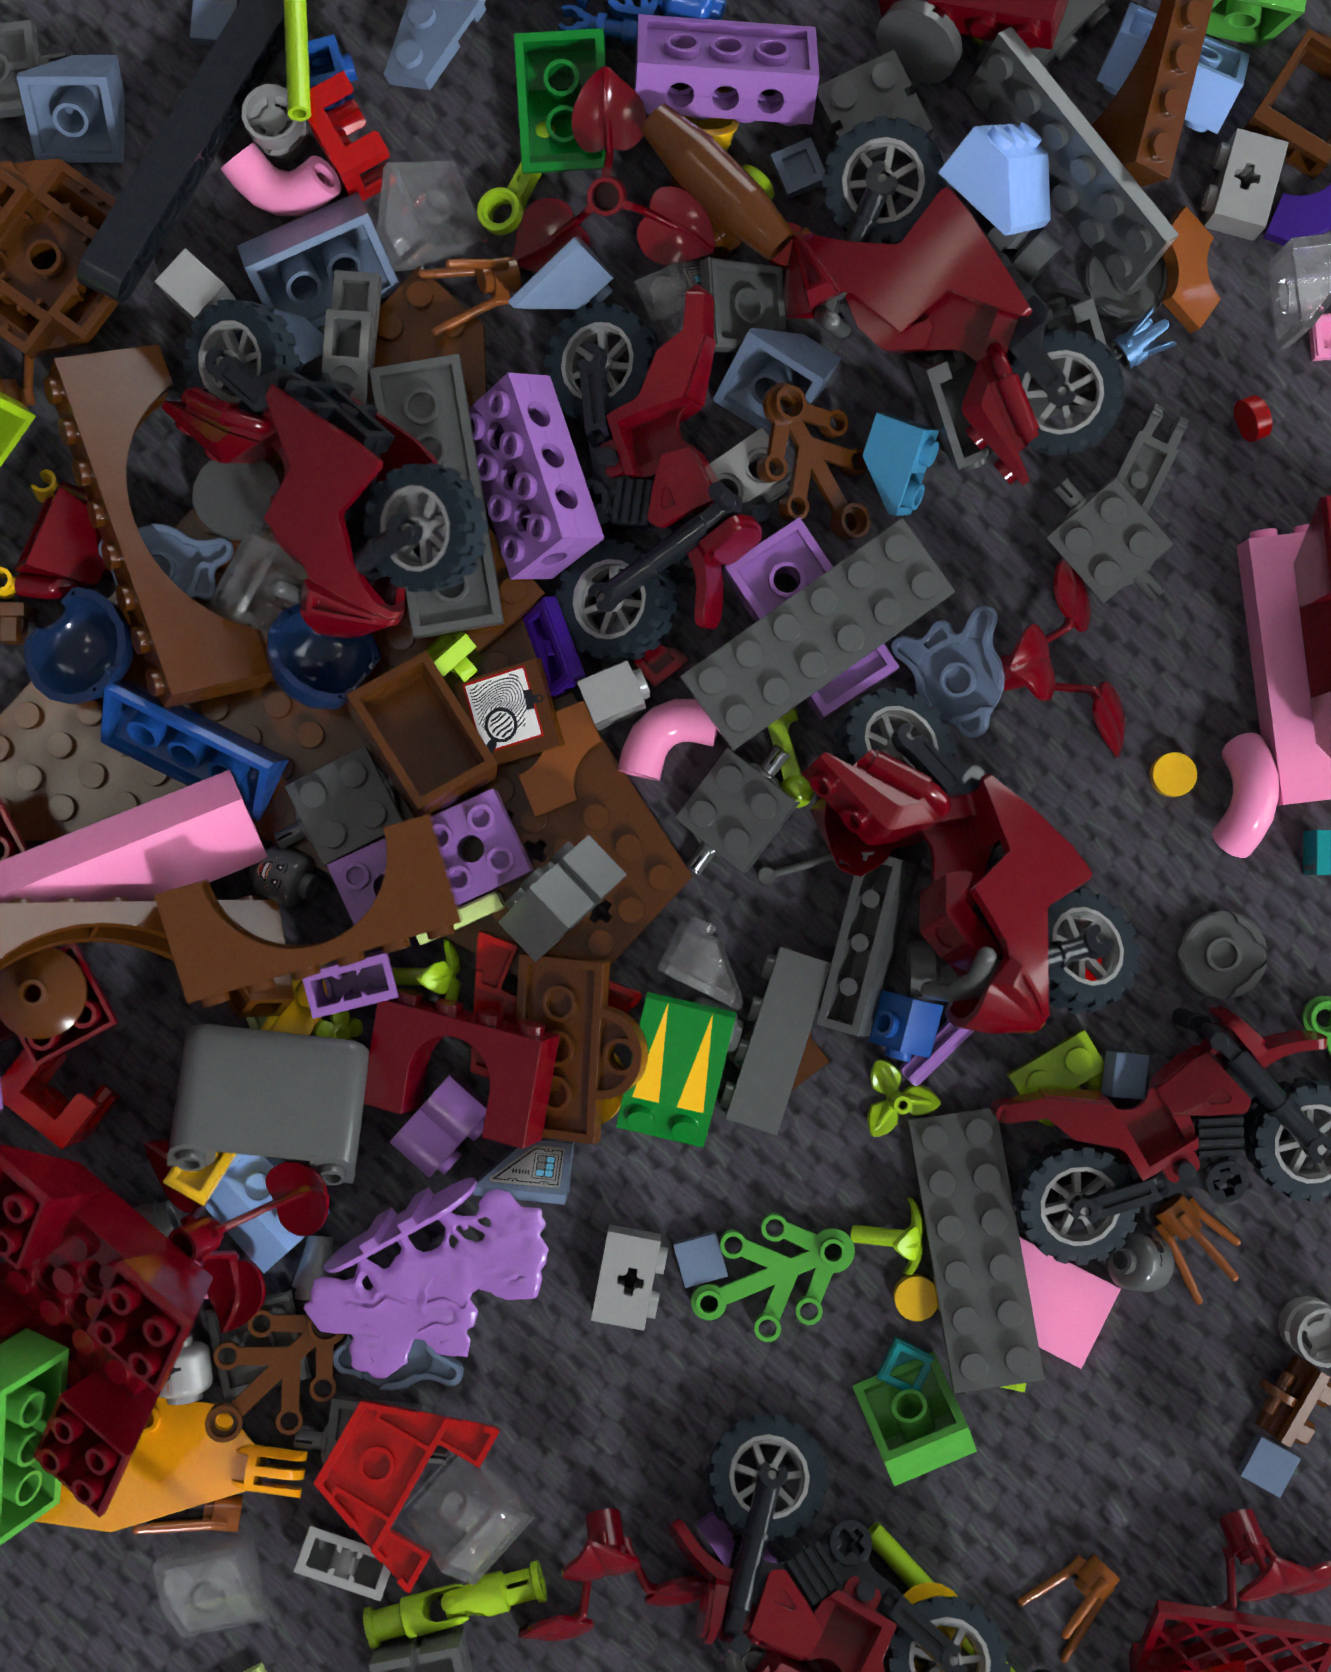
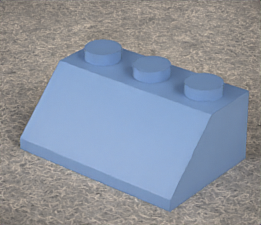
M1130 2L1096 80L1102 83L1105 90L1113 95L1118 93L1133 69L1157 16V13ZM1205 35L1184 119L1186 126L1198 132H1207L1209 130L1218 134L1243 87L1250 54Z
M1016 123L974 126L938 172L1005 236L1045 227L1051 220L1048 153L1039 145L1042 141L1039 134L1025 123H1021L1019 126Z
M237 1154L209 1198L205 1208L222 1224L272 1201L273 1198L268 1192L265 1183L266 1176L273 1167L285 1162L283 1158ZM277 1208L226 1231L263 1273L269 1270L305 1237L297 1236L284 1228L278 1218Z

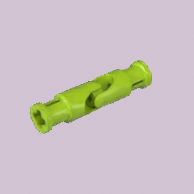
M538 1560L530 1562V1567L506 1574L500 1570L478 1576L465 1586L454 1583L405 1596L400 1599V1603L383 1608L365 1607L363 1624L369 1646L375 1649L381 1646L382 1641L404 1635L411 1639L455 1627L469 1620L470 1615L491 1617L509 1612L511 1606L535 1599L539 1603L546 1602L547 1589L540 1562ZM443 1595L441 1606L446 1612L448 1620L434 1622L430 1617V1605L438 1596Z

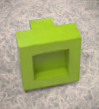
M462 631L442 634L424 650L427 651L443 677L451 671L456 678L459 677L465 683L478 671L466 657L477 646Z

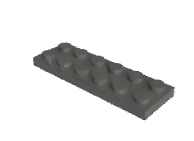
M1009 27L1001 31L996 36L965 92L992 125L1016 123L1019 126L1021 123H1025L1042 138L1039 145L1048 153L1051 200L1079 233L1081 239L1107 268L1109 274L1127 293L1141 283L1179 234L1015 30Z
M453 354L369 369L375 407L378 409V413L420 441L437 459L438 464L443 465V468L456 469L461 473V479H468L475 487L473 491L475 497L481 498L485 510L481 511L483 521L487 520V534H483L482 543L486 544L483 556H478L476 570L472 575H465L463 583L440 591L410 592L405 587L413 637L419 639L505 624L460 355ZM426 493L418 495L423 509H425L429 497ZM409 509V510H408V514H409V517H410V516H413V515H412V513H411V511H410V509ZM437 546L433 547V560L441 551Z
M902 518L680 676V679L731 750L734 751L952 596L956 591Z
M990 1108L908 1120V1132L952 1392L956 1394L1045 1380L999 1120L992 1114Z

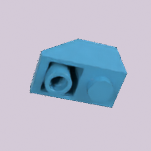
M876 413L862 455L887 513L894 516L911 515L912 510H916L920 505L924 495L925 487L922 481L926 469L934 463L938 454L939 442L936 439L939 430L893 413Z

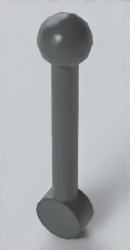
M830 853L776 869L763 867L758 873V878L763 884H770L776 877L831 862L835 863Z

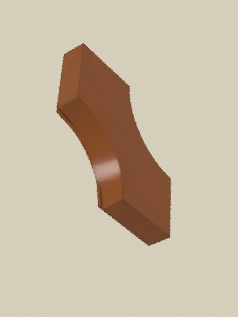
M1185 206L1177 210L1169 220V223L1179 236L1163 254L1168 278L1167 288L1161 301L1186 330L1192 333L1202 327L1221 298L1211 283L1207 265L1208 251L1214 237L1191 210Z
M585 700L556 711L565 745L543 751L537 762L529 770L518 775L535 817L578 801L574 784L578 765L587 752L602 743Z

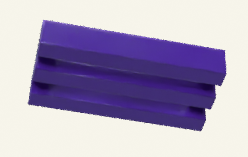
M556 596L543 597L523 617V622L536 657L541 658L551 696H564L569 692L568 688H573L577 685L576 681L582 680L586 675Z

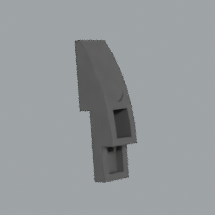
M335 270L331 309H326L322 372H327L333 382L350 384L354 388L351 393L352 397L364 404L374 406L375 401L369 369L374 368L383 279L379 273Z

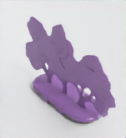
M469 1177L460 1180L435 1194L428 1187L415 1194L406 1210L399 1214H396L392 1207L378 1214L367 1231L355 1237L335 1252L325 1263L323 1269L329 1273H335L357 1263L354 1278L347 1280L332 1277L314 1279L313 1287L310 1291L311 1301L307 1302L303 1309L320 1332L351 1334L353 1337L349 1345L352 1360L351 1366L360 1372H368L371 1377L377 1379L387 1378L408 1363V1353L411 1350L414 1339L424 1340L429 1347L433 1348L436 1354L468 1357L470 1338L467 1335V1330L475 1325L478 1315V1309L470 1300L473 1292L480 1289L505 1300L534 1299L538 1296L542 1283L541 1269L547 1263V1253L549 1251V1248L540 1236L546 1224L542 1218V1210L540 1208L521 1207L514 1200L510 1192L494 1189L483 1196L479 1202V1211L476 1216L456 1215L451 1211L462 1204L476 1188V1178ZM487 1217L492 1225L489 1227L481 1225L478 1219ZM438 1219L446 1228L441 1245L427 1252L417 1250L408 1238V1235ZM460 1225L464 1231L470 1225L484 1233L485 1237L479 1242L471 1241L464 1238L456 1228ZM450 1235H454L459 1240L454 1248L449 1245ZM396 1241L402 1248L400 1254L394 1258L390 1267L385 1269L367 1259V1257ZM366 1276H368L373 1285L370 1291L366 1290L362 1284V1280Z

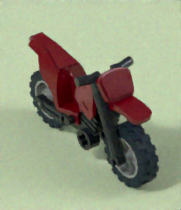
M694 285L686 291L683 330L664 345L656 341L658 335L655 330L633 312L618 304L609 306L604 302L594 303V308L589 309L586 306L579 308L575 311L576 315L571 319L565 318L559 325L561 330L557 336L553 334L548 345L551 347L550 354H545L544 367L548 369L547 376L551 377L560 407L564 409L563 411L566 414L584 422L585 434L588 438L592 463L591 477L585 481L591 499H593L592 502L601 528L614 533H620L627 529L638 533L657 534L661 539L650 550L626 541L605 540V544L598 543L573 562L569 570L564 569L561 574L560 580L563 583L561 590H556V598L572 641L576 644L575 648L598 659L623 663L628 659L638 660L646 656L644 652L647 650L654 651L662 643L659 639L663 634H668L673 625L669 621L671 615L676 614L677 602L673 601V593L677 592L676 585H680L683 582V578L692 571H694L696 580L695 622L698 627L715 629L721 620L723 608L721 565L735 563L754 548L762 539V529L758 523L765 522L770 517V510L766 505H754L748 501L742 504L740 496L733 495L722 482L718 481L704 454L697 451L694 446L687 444L680 435L679 424L696 414L705 405L716 345L714 340L715 299L710 292L700 285ZM616 335L622 337L609 352L608 336ZM627 349L630 355L629 363L619 359ZM607 574H609L610 580H608L606 583L600 582ZM592 596L596 597L597 604L591 606ZM604 611L606 614L599 629L594 622L593 615ZM618 615L625 630L610 634Z
M1222 1005L1212 1006L1207 1011V1014L1215 1023L1208 1016L1201 1013L1177 1008L1172 1013V1021L1176 1025L1194 1031L1203 1041L1200 1045L1195 1044L1177 1055L1154 1074L1148 1082L1149 1088L1147 1089L1146 1096L1137 1106L1130 1109L1116 1108L1099 1090L1038 1089V1092L994 1100L990 1110L1002 1123L1048 1119L1072 1138L1064 1139V1144L1056 1145L1053 1142L1044 1146L1043 1149L1045 1151L1038 1156L1034 1153L1026 1161L1029 1164L1026 1170H1020L1016 1179L1019 1186L1018 1190L1013 1192V1202L1017 1210L1015 1211L1016 1218L1024 1233L1039 1251L1046 1256H1053L1060 1263L1068 1264V1261H1074L1077 1265H1087L1089 1260L1095 1258L1098 1261H1102L1110 1257L1108 1252L1114 1248L1119 1250L1126 1243L1124 1238L1128 1232L1133 1233L1137 1222L1134 1220L1135 1213H1140L1141 1206L1161 1201L1163 1198L1192 1187L1203 1189L1215 1200L1223 1203L1234 1202L1243 1196L1248 1186V1177L1246 1171L1236 1162V1157L1244 1155L1242 1147L1244 1141L1248 1144V1149L1245 1150L1246 1157L1253 1164L1255 1173L1280 1194L1282 1193L1288 1198L1300 1202L1301 1199H1306L1310 1203L1322 1202V1197L1328 1196L1331 1198V1153L1324 1161L1321 1156L1327 1149L1331 1151V1138L1324 1134L1331 1128V1084L1321 1079L1315 1078V1080H1310L1306 1077L1294 1078L1292 1083L1286 1081L1276 1083L1265 1071V1068L1287 1055L1327 1048V1036L1314 1031L1295 1030L1261 1037L1240 1017ZM1256 1103L1258 1105L1255 1110L1251 1108L1247 1116V1120L1250 1121L1249 1127L1244 1129L1242 1126L1244 1122L1242 1114L1248 1111L1250 1104ZM1314 1109L1328 1112L1329 1115L1315 1126ZM1280 1136H1282L1284 1141L1279 1142ZM1099 1145L1113 1147L1123 1162H1121L1110 1150L1106 1149L1105 1147L1102 1148ZM1297 1148L1289 1166H1287L1283 1162L1280 1152ZM1306 1156L1313 1160L1314 1167L1300 1169ZM1082 1171H1088V1172H1090V1173L1081 1175V1172H1082ZM1071 1173V1178H1070V1177H1064V1176H1066V1175H1068V1174ZM1227 1184V1188H1224V1189H1221V1188H1220V1187H1222L1223 1185ZM1052 1188L1053 1195L1059 1201L1045 1204L1049 1190ZM1066 1210L1058 1228L1053 1226L1046 1217L1048 1214ZM1074 1218L1081 1219L1085 1228L1068 1231Z
M764 1414L744 1419L735 1424L719 1439L710 1453L709 1463L705 1470V1479H707L706 1495L708 1501L712 1502L715 1516L719 1521L722 1520L728 1526L727 1529L733 1533L732 1541L735 1543L729 1567L712 1558L700 1546L680 1518L669 1525L670 1533L679 1549L696 1570L709 1581V1584L703 1587L696 1622V1636L700 1638L702 1643L713 1645L712 1653L715 1659L724 1661L733 1652L743 1655L749 1651L751 1642L757 1646L799 1661L804 1659L811 1661L816 1658L827 1659L833 1662L840 1672H916L914 1660L922 1666L924 1672H967V1668L963 1664L976 1662V1672H1010V1664H1006L1005 1656L1006 1653H1009L1005 1640L1000 1639L998 1634L1000 1628L993 1619H988L984 1615L985 1611L980 1606L965 1602V1599L955 1596H936L911 1604L900 1594L894 1585L872 1568L868 1557L872 1548L871 1535L867 1528L857 1521L846 1520L829 1528L820 1535L817 1541L806 1546L786 1561L771 1563L763 1560L767 1543L781 1542L799 1534L809 1527L816 1515L821 1512L825 1503L823 1501L825 1493L828 1492L829 1479H826L825 1472L828 1469L825 1456L821 1457L818 1450L820 1445L814 1437L810 1438L804 1432L806 1429L797 1422L792 1424L786 1421V1417L779 1415L769 1417ZM759 1445H771L779 1448L771 1464L765 1462ZM749 1448L752 1450L758 1470L737 1463L741 1455ZM785 1453L790 1457L797 1471L787 1472L785 1467L778 1468ZM734 1472L748 1476L746 1480L747 1488L740 1493L736 1490ZM799 1479L798 1491L793 1500L781 1486L788 1480ZM779 1498L787 1508L774 1513ZM842 1537L849 1542L845 1549L846 1555H843L838 1550L842 1545V1540L840 1539ZM937 1626L955 1628L956 1632L952 1640L944 1635ZM964 1635L973 1647L975 1655L961 1657V1647L959 1645Z

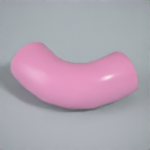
M255 142L239 152L220 169L234 188L251 204L276 216H304L325 206L341 192V182L337 173L323 158L315 155L310 156L296 169L283 171L276 168L266 158Z
M675 698L652 707L632 726L622 748L617 771L631 776L660 781L665 758L668 751L674 745L681 742H694L714 747L718 730L696 699Z
M1245 733L1236 736L1224 746L1222 751V759L1232 778L1233 794L1228 809L1213 828L1212 835L1221 849L1238 858L1250 856L1262 841L1273 822L1279 799V774L1273 755L1263 737L1256 733Z

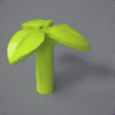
M443 938L445 962H438L427 968L391 967L396 985H423L434 993H446L445 999L457 1001L461 982L456 979V974L460 972L461 965L458 953L451 940Z
M878 1059L874 1062L870 1072L872 1088L886 1095V1100L871 1104L867 1114L868 1130L873 1137L885 1135L894 1129L898 1124V1113L921 1116L934 1111L941 1104L938 1096L931 1089L923 1085H911L902 1092L898 1090L902 1074L894 1064L883 1059Z
M907 1197L911 1210V1224L908 1228L901 1230L852 1225L851 1239L853 1243L893 1247L902 1257L909 1259L902 1273L911 1276L917 1269L923 1254L922 1237L924 1235V1221L915 1200Z

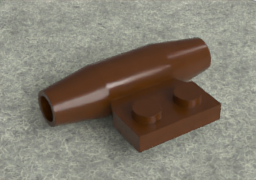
M667 104L660 105L648 116L641 127V133L673 178L669 186L686 190L705 209L709 216L715 239V248L711 254H715L719 259L729 260L737 253L742 241L768 261L775 258L791 241L794 232L764 189L711 135Z

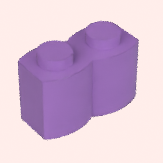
M452 1072L393 1137L390 1143L427 1177L430 1178L437 1169L445 1175L462 1156L456 1150L460 1143L467 1136L474 1142L483 1132L488 1103Z

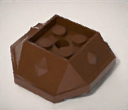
M61 159L32 160L13 163L12 161L0 162V337L30 359L88 345L119 304L79 284L76 277L77 268L84 252L117 200ZM56 255L54 265L49 269L41 270L43 260L47 256Z

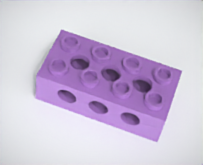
M638 14L634 90L643 101L647 115H650L660 105L667 104L682 116H690L697 120L724 118L734 119L741 123L767 121L778 122L785 126H795L798 124L812 125L820 76L816 27ZM675 83L687 85V89L677 90L671 86ZM724 86L730 88L731 92L721 93L716 89ZM764 90H772L774 91V95L765 96L761 94V92H763Z
M507 373L469 408L483 495L510 579H552L604 539V535L551 377L547 375Z
M799 517L756 545L735 563L724 566L723 576L754 623H756L829 571L833 566ZM782 574L789 575L796 581L797 589L789 593L782 592L776 588L774 578ZM883 644L811 695L806 701L818 719L822 721L893 674L899 668V665L885 644Z
M492 788L432 816L459 906L534 872L497 790ZM471 837H478L484 845V853L478 861L471 863L463 856L462 848L466 840ZM385 838L327 864L354 925L367 913L380 891L387 862Z

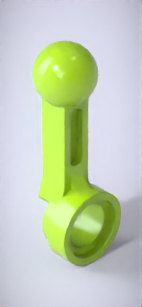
M546 121L540 122L535 129L537 135L543 138L549 137ZM553 124L552 131L555 133L556 128ZM520 163L507 188H493L487 191L480 199L477 215L481 224L490 233L495 235H506L513 232L522 220L526 203L542 173L523 174L522 163ZM505 204L512 205V213L505 222H493V215L498 207Z
M795 707L769 725L768 730L773 746L776 744L783 748V751L791 755L780 768L783 776L781 786L800 802L796 808H801L812 801L815 792L812 790L810 783L801 774L789 733L790 725L799 720L797 708Z

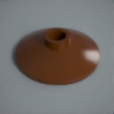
M50 947L23 957L0 971V1019L16 1034L31 1039L54 1037L71 1028L81 1016L87 1000L86 979L79 964L63 950ZM32 984L37 985L41 990V997L36 1002L30 1000L27 994L28 988Z

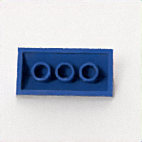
M124 680L119 684L111 683L104 687L101 743L187 786L230 769L251 817L260 821L288 764V758L182 705L173 708H163L157 696L153 697L148 688L132 680Z

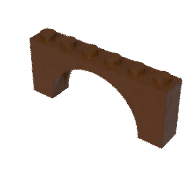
M431 813L383 827L386 839L387 862L380 891L372 906L360 921L346 932L326 941L305 945H288L269 941L252 934L226 913L216 899L208 879L155 894V901L187 1004L201 1000L203 1008L230 1000L228 991L246 986L248 994L260 992L276 986L274 982L275 977L291 973L295 981L321 973L319 964L337 960L338 966L343 967L365 960L364 951L382 946L383 953L386 954L411 946L409 938L427 933L428 940H433L455 933L453 924L460 923L463 918Z

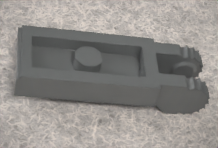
M1156 403L1148 413L1140 431L1135 434L1115 474L1117 479L1147 513L1179 451L1176 448L1189 422L1188 419L1179 416L1171 425L1165 443L1151 437L1155 428L1160 423L1164 407Z

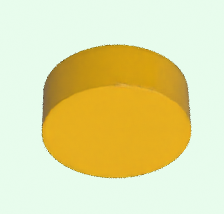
M1172 752L1158 757L1153 762L1149 778L1152 787L1159 794L1166 797H1177L1188 793L1194 787L1197 780V769L1194 762L1187 755Z
M914 1273L911 1276L906 1275L902 1277L895 1285L893 1301L899 1313L906 1319L923 1321L931 1317L937 1310L938 1303L935 1286L928 1277Z

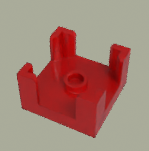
M343 70L310 89L311 117L307 122L332 168L337 173L348 196L358 192L362 201L400 180L390 163H385L360 177L359 174L388 159L390 153L377 131H372L352 143L349 140L348 135L366 125V120L355 99L349 100L328 113L324 111V108L350 95L354 91Z
M24 1049L0 1079L3 1103L61 1150L88 1139L121 1096L107 1085H102L91 1099L85 1094L79 1093L69 1101L62 1093L47 1084L66 1061L67 1054L64 1052L34 1068Z

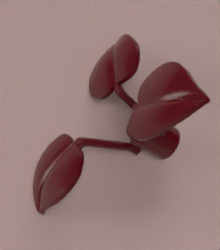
M601 67L587 80L577 97L572 113V131L580 148L591 153L605 149L604 165L601 171L602 177L593 181L587 191L588 205L576 217H574L571 207L565 201L558 198H542L526 208L517 228L516 241L512 257L516 260L518 267L538 272L574 237H580L590 248V237L579 224L593 212L601 216H609L619 212L622 208L646 216L638 225L637 240L642 252L656 263L679 265L702 256L710 255L714 251L715 239L709 216L705 209L686 190L674 186L661 187L654 192L650 201V207L647 208L627 200V191L624 184L619 179L611 176L614 157L613 148L629 150L634 147L643 136L641 127L647 119V114L643 101L636 91L609 67Z
M1061 556L1058 557L1059 561L1055 567L1053 587L1058 607L1065 616L1064 622L1059 628L1047 635H1044L1037 624L1028 625L1020 635L1012 654L999 657L1005 675L1003 692L1027 687L1037 699L1043 702L1050 700L1054 691L1086 693L1090 695L1094 700L1092 703V713L1096 726L1114 754L1113 757L1118 758L1120 757L1125 737V714L1120 696L1113 685L1105 681L1101 682L1098 688L1094 685L1055 682V675L1049 658L1048 643L1072 630L1073 626L1079 633L1085 632L1089 626L1091 616L1090 598L1085 583L1066 559Z
M170 1139L151 1140L145 1143L144 1147L165 1194L179 1210L189 1213V1215L181 1218L182 1226L171 1231L168 1239L193 1261L198 1263L204 1262L203 1269L213 1276L207 1295L217 1314L220 1333L235 1330L247 1323L258 1313L265 1300L266 1288L262 1273L253 1261L248 1259L238 1260V1254L235 1250H216L223 1240L224 1232L277 1208L278 1218L285 1229L297 1236L311 1235L323 1227L328 1216L329 1193L327 1192V1186L321 1175L308 1164L292 1160L282 1162L269 1171L265 1180L267 1190L273 1200L220 1224L217 1219L212 1217H198L205 1206H201L163 1183L173 1167L167 1166Z
M613 1508L596 1510L585 1516L587 1542L581 1552L562 1569L563 1579L583 1581L579 1609L571 1616L558 1615L537 1622L527 1629L520 1628L518 1638L563 1641L576 1638L594 1628V1620L586 1619L591 1581L601 1579L604 1576H618L634 1571L644 1592L648 1594L644 1597L645 1603L659 1607L681 1606L699 1600L703 1587L708 1585L709 1581L705 1577H679L659 1585L651 1583L643 1571L640 1559L637 1558L632 1548L631 1537H624L620 1510Z
M1252 1509L1237 1510L1219 1519V1524L1228 1544V1547L1222 1549L1226 1559L1228 1596L1221 1605L1209 1608L1238 1612V1609H1235L1237 1607L1234 1559L1238 1558L1242 1566L1256 1563L1261 1572L1256 1579L1238 1592L1239 1600L1244 1602L1262 1601L1279 1593L1291 1596L1306 1595L1331 1585V1561L1306 1568L1279 1558L1272 1549L1268 1538L1263 1536ZM1267 1556L1270 1559L1268 1566L1264 1561ZM1181 1621V1622H1179V1623H1177V1624H1175V1625H1173V1626H1171V1627H1170V1626H1166V1627H1167L1168 1629H1172V1628H1175V1627H1177V1626L1183 1625V1624H1185L1186 1622ZM1218 1627V1628H1216V1629L1210 1630V1632L1216 1631V1630H1218V1629H1220V1628H1222V1627Z

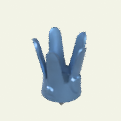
M1153 306L1146 311L1128 332L1118 335L1110 341L1116 359L1127 370L1139 365L1148 359V356L1177 345L1175 341L1151 342L1169 327V321L1166 319L1153 324V320L1149 317L1154 311Z

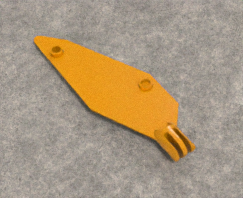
M158 1397L106 1513L99 1518L86 1505L78 1502L73 1493L61 1483L60 1503L34 1522L114 1532L245 1491L300 1498L302 1487L265 1482L263 1479L267 1477L282 1480H303L304 1468L268 1463L267 1458L298 1462L307 1461L308 1452L256 1445L242 1428L238 1436L233 1440L225 1443L216 1442L208 1436L205 1430L207 1414L216 1405L215 1403L196 1401L182 1405H169L166 1398ZM220 1413L216 1417V1422L220 1427L227 1428L233 1424V1417L229 1413Z

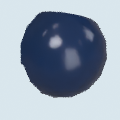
M75 587L60 601L65 606L64 613L60 619L48 627H37L24 640L25 667L34 687L48 699L67 704H83L103 697L104 687L111 683L119 684L129 671L133 660L131 628L123 611L98 591Z
M294 604L279 613L267 634L266 658L274 681L289 698L311 709L336 710L341 708L347 702L346 694L359 688L381 660V654L371 633L352 638L330 637L318 634L302 618L300 604Z

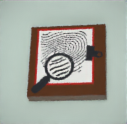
M533 658L468 679L465 683L462 681L455 684L460 705L498 765L565 745L541 658Z

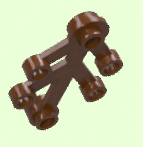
M778 383L771 386L766 391L763 399V410L766 418L771 423L767 456L762 457L758 461L756 469L759 478L763 482L772 483L782 480L788 471V465L784 457L788 436H790L796 449L789 495L782 497L778 505L781 517L788 522H793L799 517L804 519L808 515L809 502L807 495L811 475L833 514L830 519V527L833 533L842 540H853L865 536L871 525L868 510L860 503L848 504L826 464L828 462L839 466L842 473L848 477L864 474L868 470L862 456L864 450L861 448L850 450L813 438L804 424L808 423L818 426L820 433L825 438L831 439L845 434L848 430L849 422L846 414L839 409L828 411L808 404L802 390L789 383ZM780 401L784 404V411L781 408ZM831 417L835 420L836 430L831 427ZM852 456L857 461L856 469L853 467L851 462ZM770 461L775 466V475L769 470ZM792 500L797 506L796 514L791 509ZM845 518L848 521V528L845 523Z
M260 1308L258 1313L247 1322L248 1330L253 1336L263 1338L271 1334V1332L302 1334L289 1346H239L232 1340H225L217 1345L213 1359L216 1366L222 1370H231L236 1366L246 1365L269 1366L230 1403L221 1402L210 1409L205 1420V1430L208 1436L220 1443L229 1442L236 1438L242 1428L243 1416L281 1379V1408L276 1415V1427L285 1435L297 1433L303 1424V1413L299 1408L301 1360L316 1346V1375L310 1381L309 1392L315 1401L327 1402L331 1400L337 1389L336 1380L332 1376L334 1344L342 1340L345 1334L320 1332L307 1313L273 1314L266 1308ZM265 1315L268 1317L270 1326L263 1331L257 1330L253 1326V1319L256 1316ZM223 1348H232L236 1352V1359L230 1363L221 1361L219 1352ZM319 1380L329 1381L332 1385L329 1393L320 1395L315 1391L314 1386ZM287 1412L296 1414L298 1417L297 1424L293 1427L284 1426L281 1423L283 1414ZM220 1413H229L233 1417V1424L227 1428L220 1427L216 1422V1417Z

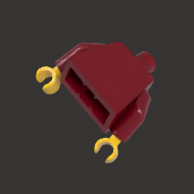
M42 470L40 472L42 480L50 485L46 488L31 485L36 499L43 503V506L14 569L21 574L15 577L6 568L0 567V578H8L6 585L0 588L1 599H9L16 594L38 599L64 598L75 587L95 588L102 576L114 582L113 574L106 568L103 558L98 551V545L102 537L99 529L93 528L90 524L87 514V502L89 500L85 489L66 481L58 483L55 474L51 470Z

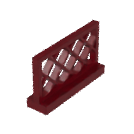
M1157 1600L1140 1643L1133 1642L1129 1650L1131 1672H1196L1233 1661L1244 1660L1246 1672H1327L1331 1664V1626ZM1166 1619L1186 1622L1172 1629H1168L1164 1625ZM1218 1627L1232 1629L1217 1636L1210 1632V1630ZM1264 1634L1278 1636L1261 1643L1255 1639ZM1197 1635L1203 1640L1187 1647L1181 1642ZM1310 1641L1323 1642L1306 1650L1301 1647V1644ZM1242 1642L1248 1646V1648L1234 1653H1230L1226 1649ZM1287 1649L1293 1652L1292 1655L1278 1660L1271 1656Z

